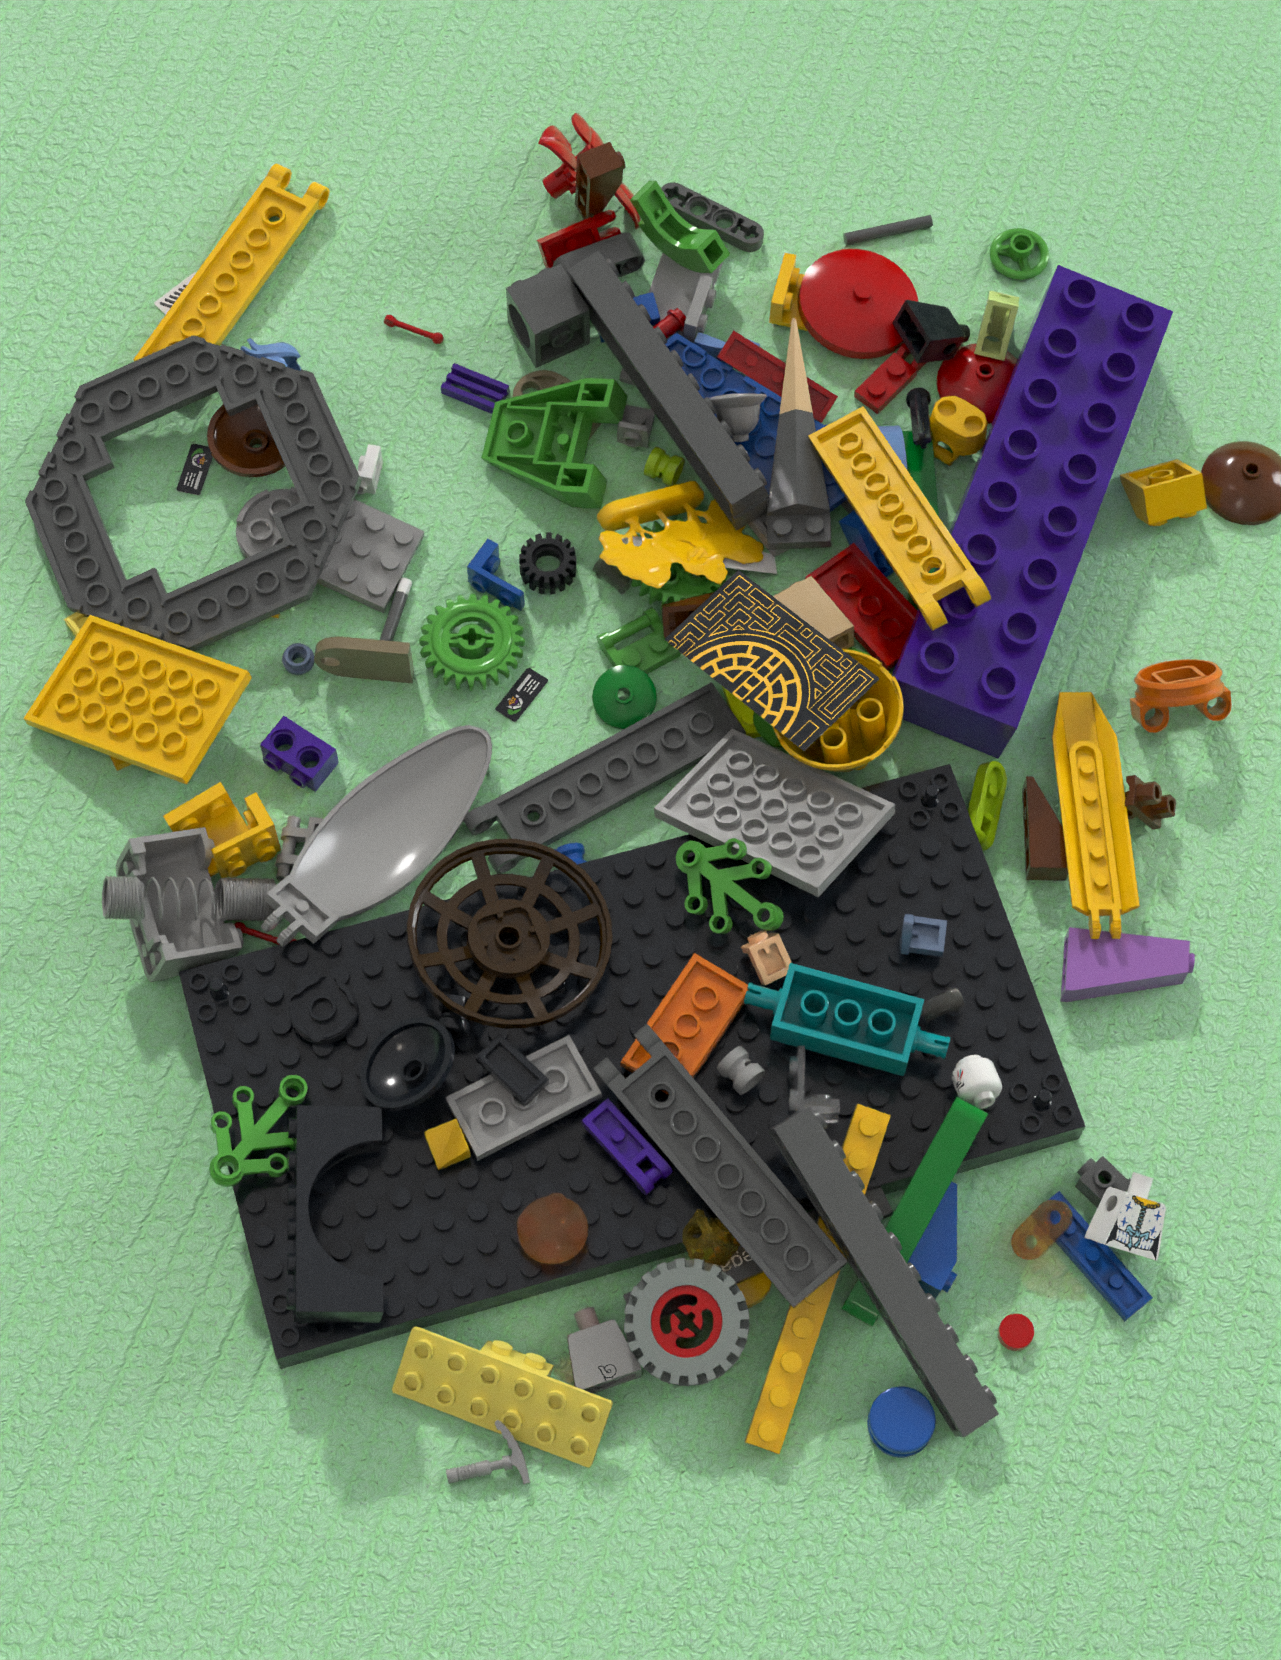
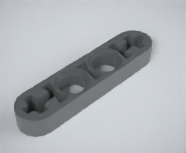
M670 182L661 187L667 199L668 197L672 198L674 195L678 196V198H673L669 202L675 211L689 224L699 229L716 230L723 241L746 252H754L762 247L764 230L757 222L679 183ZM695 206H701L707 212L703 215H694L690 210ZM721 219H727L732 222V226L720 228L716 222ZM751 234L755 235V237L750 239L745 238V236L749 237Z

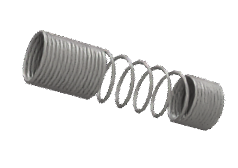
M106 876L103 882L102 910L104 918L109 920H135L139 909V890L142 906L141 918L144 920L146 897L152 880L155 881L157 887L160 920L163 918L164 894L169 880L172 881L177 901L176 917L178 920L180 919L182 892L185 882L188 880L193 891L195 920L198 919V899L204 881H207L210 889L212 920L215 919L216 913L215 901L220 921H264L275 911L264 901L266 893L276 886L273 878H220L214 892L211 882L207 877L200 881L197 892L193 881L189 877L184 879L179 892L175 880L172 877H168L163 885L162 893L155 877H151L147 881L144 893L141 882L136 876Z

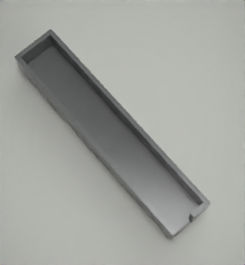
M597 251L567 269L571 282L590 310L591 323L735 530H739L767 513L766 499L769 498V494L764 487L767 485L764 475L758 468L753 470L748 463L750 457L741 444L736 446L731 439L733 433L724 420L719 422L715 416L717 411L712 401L708 397L703 399L698 392L700 386L691 373L686 375L681 368L684 365L675 350L669 351L665 345L667 343L666 337L659 327L655 329L649 322L651 317L643 304L637 305L633 300L635 295L627 281L621 283L617 277L619 272L610 258L605 260L600 251Z

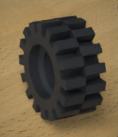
M546 532V538L543 539L541 533L535 535V542L529 538L526 541L527 547L523 545L521 554H519L520 575L523 578V582L525 585L529 583V589L533 591L536 587H539L540 594H544L545 589H550V595L555 594V588L557 587L560 592L564 591L565 583L570 586L573 582V577L576 576L574 546L571 547V542L568 539L562 542V535L557 534L556 538L553 539L550 532ZM543 556H553L558 558L560 566L553 571H542L537 568L536 561Z

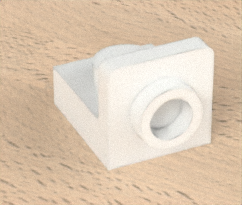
M368 444L365 456H360L357 471L362 482L357 494L376 493L383 465L380 446Z

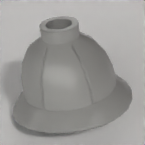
M738 393L714 396L709 399L717 411L716 416L719 422L724 420L733 433L731 439L734 442H744L749 440V433L755 429L758 423L760 404L767 395Z

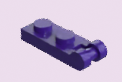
M608 1098L582 1120L584 1128L627 1173L645 1195L655 1188L653 1184L661 1177L665 1179L673 1172L664 1158ZM647 1159L652 1168L644 1174L638 1166Z

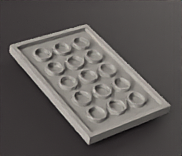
M731 729L654 807L655 818L713 846L725 845L726 841L732 838L743 841L746 844L747 852L741 860L750 864L754 858H763L770 862L772 875L819 897L895 814V804L821 769L808 766L793 756L735 729ZM734 844V845L732 846V848H731V853H732V855H735V854L738 853V851H739V845H738V844ZM763 863L757 865L758 868L764 870Z

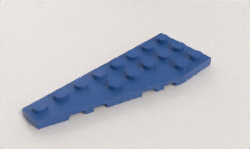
M678 333L674 334L667 340L665 345L670 352L675 350L684 365L681 368L686 375L691 373L700 386L698 392L703 399L738 393L767 395L760 404L759 420L755 429L749 433V440L734 443L736 446L741 444L750 457L748 463L753 470L758 468L767 481V485L764 487L769 494L782 397L748 376L738 373L727 363L720 362L707 354L706 350ZM814 419L816 431L827 426ZM821 460L831 512L845 502L847 498Z

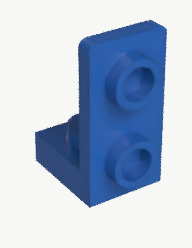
M487 539L467 566L468 582L475 590L481 593L487 592L496 597L502 605L509 606L510 608L514 607L521 611L525 606L524 592L493 575L501 562L499 546L494 541Z

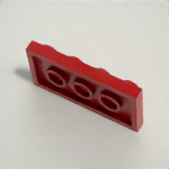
M852 543L807 575L805 579L810 576L814 578L854 625L855 639L872 657L880 661L882 666L888 671L897 664L918 611L867 556Z

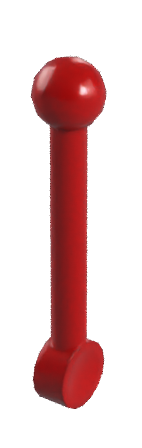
M386 315L383 321L389 327L397 326L430 338L435 344H441L444 340L440 332L431 333L398 321L392 315Z
M242 922L234 924L236 928L241 930L242 934L245 933L280 945L277 943L278 937L248 928Z

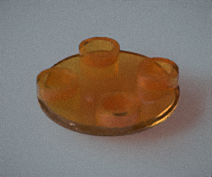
M553 1193L535 1200L525 1208L517 1220V1234L521 1247L531 1258L542 1263L557 1264L573 1258L580 1252L587 1240L588 1223L584 1212L575 1202L566 1198L563 1194Z

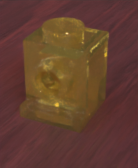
M700 1209L696 1210L682 1232V1240L690 1259L695 1258L704 1260L707 1263L726 1266L740 1246L738 1241L718 1218H711L710 1220L705 1216L704 1211ZM702 1233L699 1239L693 1237V1235Z

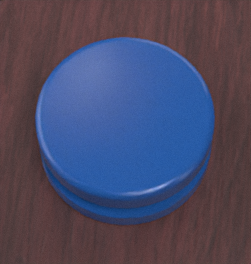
M904 1386L893 1387L882 1392L873 1402L867 1420L868 1433L875 1446L883 1453L897 1458L910 1457L922 1451L929 1443L936 1424L935 1412L930 1401L921 1392Z

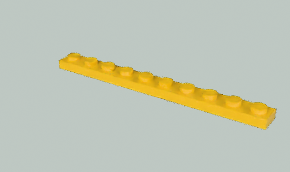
M857 1104L842 1146L846 1155L843 1161L850 1172L855 1171L861 1178L865 1186L862 1192L865 1195L891 1115ZM819 1216L817 1225L841 1252L837 1243L835 1242L829 1230L827 1229L821 1217ZM840 1270L797 1307L789 1306L744 1441L745 1443L780 1454Z

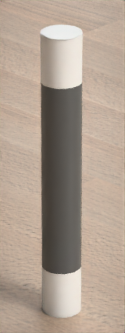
M401 578L380 640L393 641L412 586V581L408 578Z

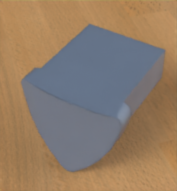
M905 914L900 935L901 954L908 955L910 952L942 957L947 920Z

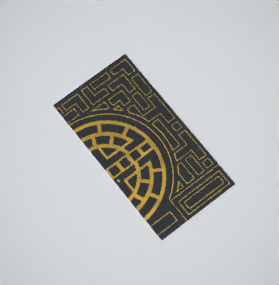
M737 571L665 638V641L803 751L879 680V677L741 571Z

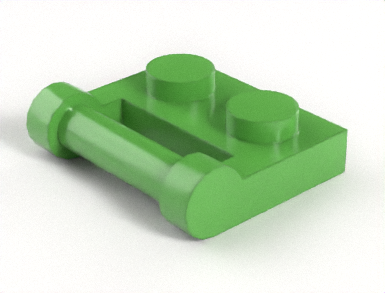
M653 607L643 611L642 616L610 633L603 632L596 637L600 648L613 667L630 665L649 674L681 656L677 649L665 641L663 624ZM648 626L653 631L619 651L614 646Z

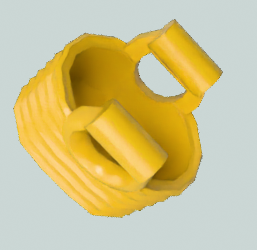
M957 396L942 397L935 402L930 416L934 457L951 466L959 455L966 456L977 453L986 441L988 423L985 414L974 405ZM938 442L947 444L953 453L938 445Z

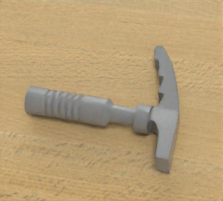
M496 1420L495 1426L497 1430L501 1431L503 1438L507 1439L508 1448L512 1449V1455L502 1456L501 1460L493 1462L485 1460L475 1464L472 1463L471 1465L446 1469L449 1484L459 1482V1480L489 1475L492 1471L498 1469L511 1470L513 1465L519 1470L523 1484L530 1483L523 1452L512 1433L501 1421Z

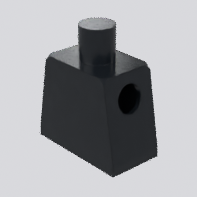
M905 300L892 322L917 363L949 360L955 356L961 344L967 342L970 337L969 327L966 324H958L951 311L945 306Z

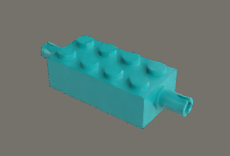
M793 963L789 964L783 989L780 988L779 991L754 985L750 982L748 984L744 1004L771 1010L773 1015H775L771 1027V1040L901 1076L905 1074L910 1052L914 1053L916 1050L942 1057V1059L946 1057L951 1037L920 1030L921 1026H918L925 999Z

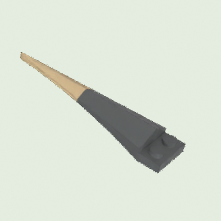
M795 318L791 321L767 506L768 550L831 547V517L822 462L808 435L816 432Z

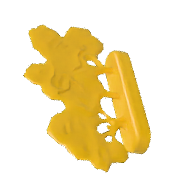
M689 481L612 501L599 511L596 518L605 530L599 536V541L604 548L599 557L606 564L617 566L622 575L634 580H640L644 584L657 589L661 588L670 579L672 563L682 564L686 572L696 576L705 575L708 580L721 585L728 574L723 563L724 558L738 561L742 564L760 562L764 557L762 554L764 546L753 537L742 533L745 526L736 531L715 499L711 501L708 510L704 512L695 510L704 499V491L696 481ZM687 512L688 520L685 522L673 521L667 517ZM697 516L704 517L707 523H702ZM661 519L665 524L664 530L660 532H650L642 529L640 524ZM630 527L625 535L615 532L616 530ZM636 533H640L642 537V544L639 547L633 545V536H638ZM644 533L650 534L653 539L646 538ZM627 537L628 544H624L622 539Z

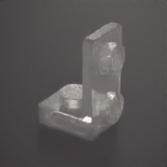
M798 1046L796 1056H790L789 1076L796 1077V1089H790L789 1110H796L798 1112L802 1108L810 1106L812 1111L817 1110L822 1115L826 1123H838L840 1099H832L830 1095L815 1094L811 1098H804L805 1046Z

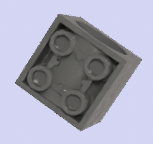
M561 264L552 268H545L538 274L525 280H518L506 288L508 324L535 368L590 344V310Z

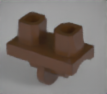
M1136 775L1126 776V782L1129 785V791L1125 792V807L1127 808L1128 819L1138 817L1153 830L1161 828V819L1175 816V798L1170 794L1162 796V790L1158 783L1155 781L1144 783Z

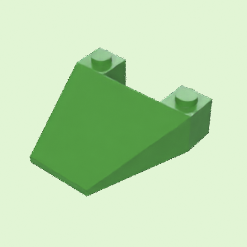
M584 378L497 401L494 405L481 458L483 461L571 507L601 509L607 479L595 464H583L592 424H618L619 421H622L628 396L615 379Z

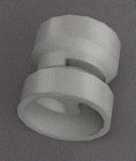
M742 1046L733 1049L717 1066V1071L723 1077L733 1080V1088L740 1095L752 1089L765 1074V1070L758 1063H751L749 1053Z

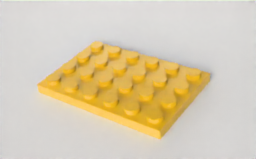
M89 615L23 719L29 726L187 785L252 679L249 671Z

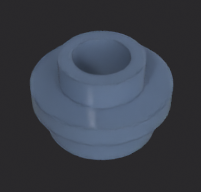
M292 644L283 653V666L291 674H305L314 665V653L304 644ZM296 658L304 659L301 663L293 662Z

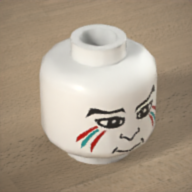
M970 1055L961 1059L956 1064V1068L951 1075L958 1097L980 1109L994 1104L995 1098L999 1096L1002 1090V1084L993 1062L979 1055Z

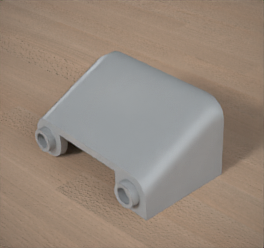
M205 827L130 838L117 860L116 876H136L141 882L143 893L147 881L151 877H155L158 881L161 893L168 877H172L175 880L178 892L186 877L193 881L196 892L200 881L207 877L213 887L208 867L211 863V858H213L211 849L215 845L213 840L208 838ZM152 880L148 888L144 920L141 918L142 906L139 890L138 915L135 920L129 919L145 975L150 982L166 980L178 976L180 971L238 955L242 949L243 935L241 930L236 928L233 923H224V920L220 921L217 915L216 901L215 919H211L212 901L207 881L203 882L200 889L197 920L194 919V897L189 880L185 882L179 920L176 917L177 901L174 885L171 880H169L166 886L163 901V918L161 920L159 919V898L155 881Z

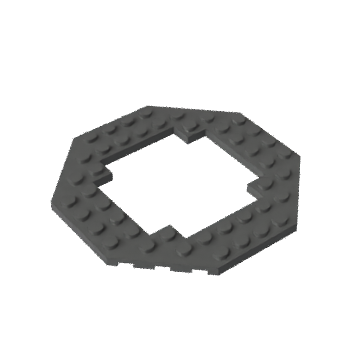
M193 335L79 386L74 396L76 401L70 413H66L56 434L58 439L52 451H48L38 472L40 477L33 491L30 490L25 499L30 516L70 611L81 613L86 617L92 615L182 648L196 651L310 600L362 482L312 372L288 368L283 363L261 357V359L247 355L245 351L223 344L221 346L206 342L204 338ZM216 392H219L229 416L258 404L301 500L300 503L272 515L283 542L167 593L156 568H152L127 580L86 482L115 468L104 442Z

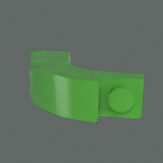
M649 180L630 199L642 219L638 223L642 231L660 251L679 265L699 273H712L730 255L716 230L694 227L675 211L657 181Z

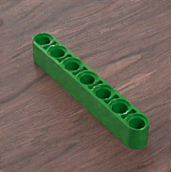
M958 1096L885 1227L886 1231L894 1233L901 1243L902 1250L900 1254L906 1263L909 1261L988 1115L987 1112ZM857 1279L841 1310L873 1327L880 1313L859 1279Z

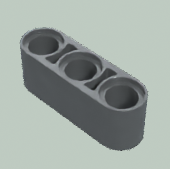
M621 233L563 254L555 260L553 267L561 264L569 276L567 269L600 251L605 260L610 258L619 272V275H617L619 278L637 271L642 267L645 259L632 234Z

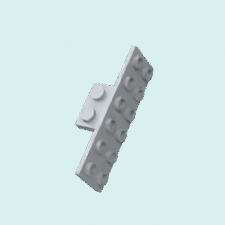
M662 253L649 293L653 292L660 314V321L667 316L669 309L674 310L678 308L685 314L684 330H678L674 334L678 333L694 343L698 333H704L708 321V315L705 314L707 309L712 308L717 292L714 288L723 262L712 273H699L679 265ZM622 368L620 373V381L634 385L628 374Z

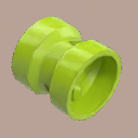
M656 446L646 461L644 475L652 479L656 477L662 478L664 484L673 486L680 478L685 459L678 455L670 457L664 449Z

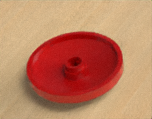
M842 249L820 257L808 268L799 288L797 302L799 315L805 328L822 346L834 353L849 358L873 359L894 352L904 343L892 322L905 300L918 302V296L907 274L890 259L868 250Z

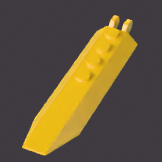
M1059 692L1052 744L1072 908L1085 916H1089L1088 926L1091 939L1100 938L1101 924L1099 916H1110L1109 932L1112 939H1120L1122 932L1120 915L1139 908L1140 904L1128 814L1125 807L1126 799L1118 739L1092 692Z

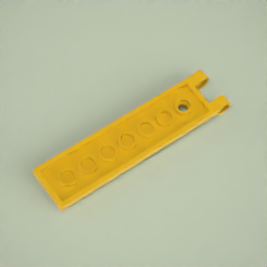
M275 163L133 360L137 361L193 335L204 338L206 342L220 346L317 209L321 210L325 206L330 194L329 188L317 182H312L303 198L287 192L285 189L291 179V170ZM273 216H277L280 218L278 221L275 222L269 221V219Z
M864 406L808 435L817 454L916 603L932 631L947 624V619L937 601L958 589L965 588L975 607L991 600V595L985 583L970 564ZM932 568H939V570L934 573H928L929 570Z

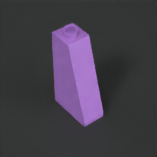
M1069 927L1064 939L1060 1001L1072 1002L1183 984L1187 974L1193 972L1195 954L1189 953L1190 941L1121 933L1120 939H1112L1110 932L1101 931L1099 939H1091L1089 929Z

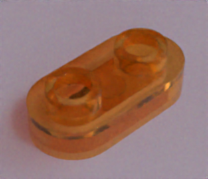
M1047 1200L1040 1204L1012 1235L1011 1245L1016 1255L1026 1260H1033L1043 1256L1070 1228L1073 1216L1069 1206L1060 1200ZM1054 1210L1058 1211L1061 1215V1220L1057 1224L1052 1223L1050 1220V1214ZM1030 1235L1034 1236L1037 1240V1244L1033 1249L1026 1245V1239Z

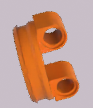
M1197 659L1160 662L1143 668L1134 678L1137 689L1135 691L1136 698L1130 699L1131 715L1139 725L1152 733L1159 732L1167 726L1169 722L1168 707L1194 705L1208 719L1220 721L1226 718L1231 711V691L1221 681L1222 669L1213 662ZM1217 698L1216 704L1212 708L1207 709L1208 702ZM1155 708L1154 716L1149 720H1145L1146 713L1150 709Z

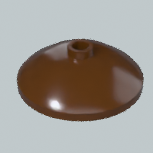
M223 404L212 416L207 430V441L213 458L222 468L243 477H263L285 467L258 404L232 416H229ZM256 444L262 445L258 448H252Z
M1237 441L1217 448L1207 457L1201 473L1206 503L1216 514L1230 522L1242 525L1263 524L1281 514V456L1259 443ZM1247 470L1253 471L1255 474H1250Z

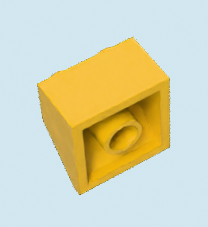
M1178 459L1120 475L1121 483L1136 517L1149 526L1164 525L1168 519L1175 517H1193L1197 514V511L1207 509L1202 473Z

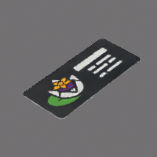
M191 444L177 491L194 495L201 494L213 458L208 446Z
M527 668L495 708L496 711L516 722L546 685L548 679L531 668Z

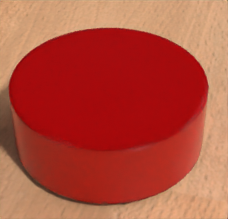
M1014 1313L1006 1316L998 1327L1000 1343L1012 1351H1021L1027 1348L1034 1337L1032 1322L1022 1314Z

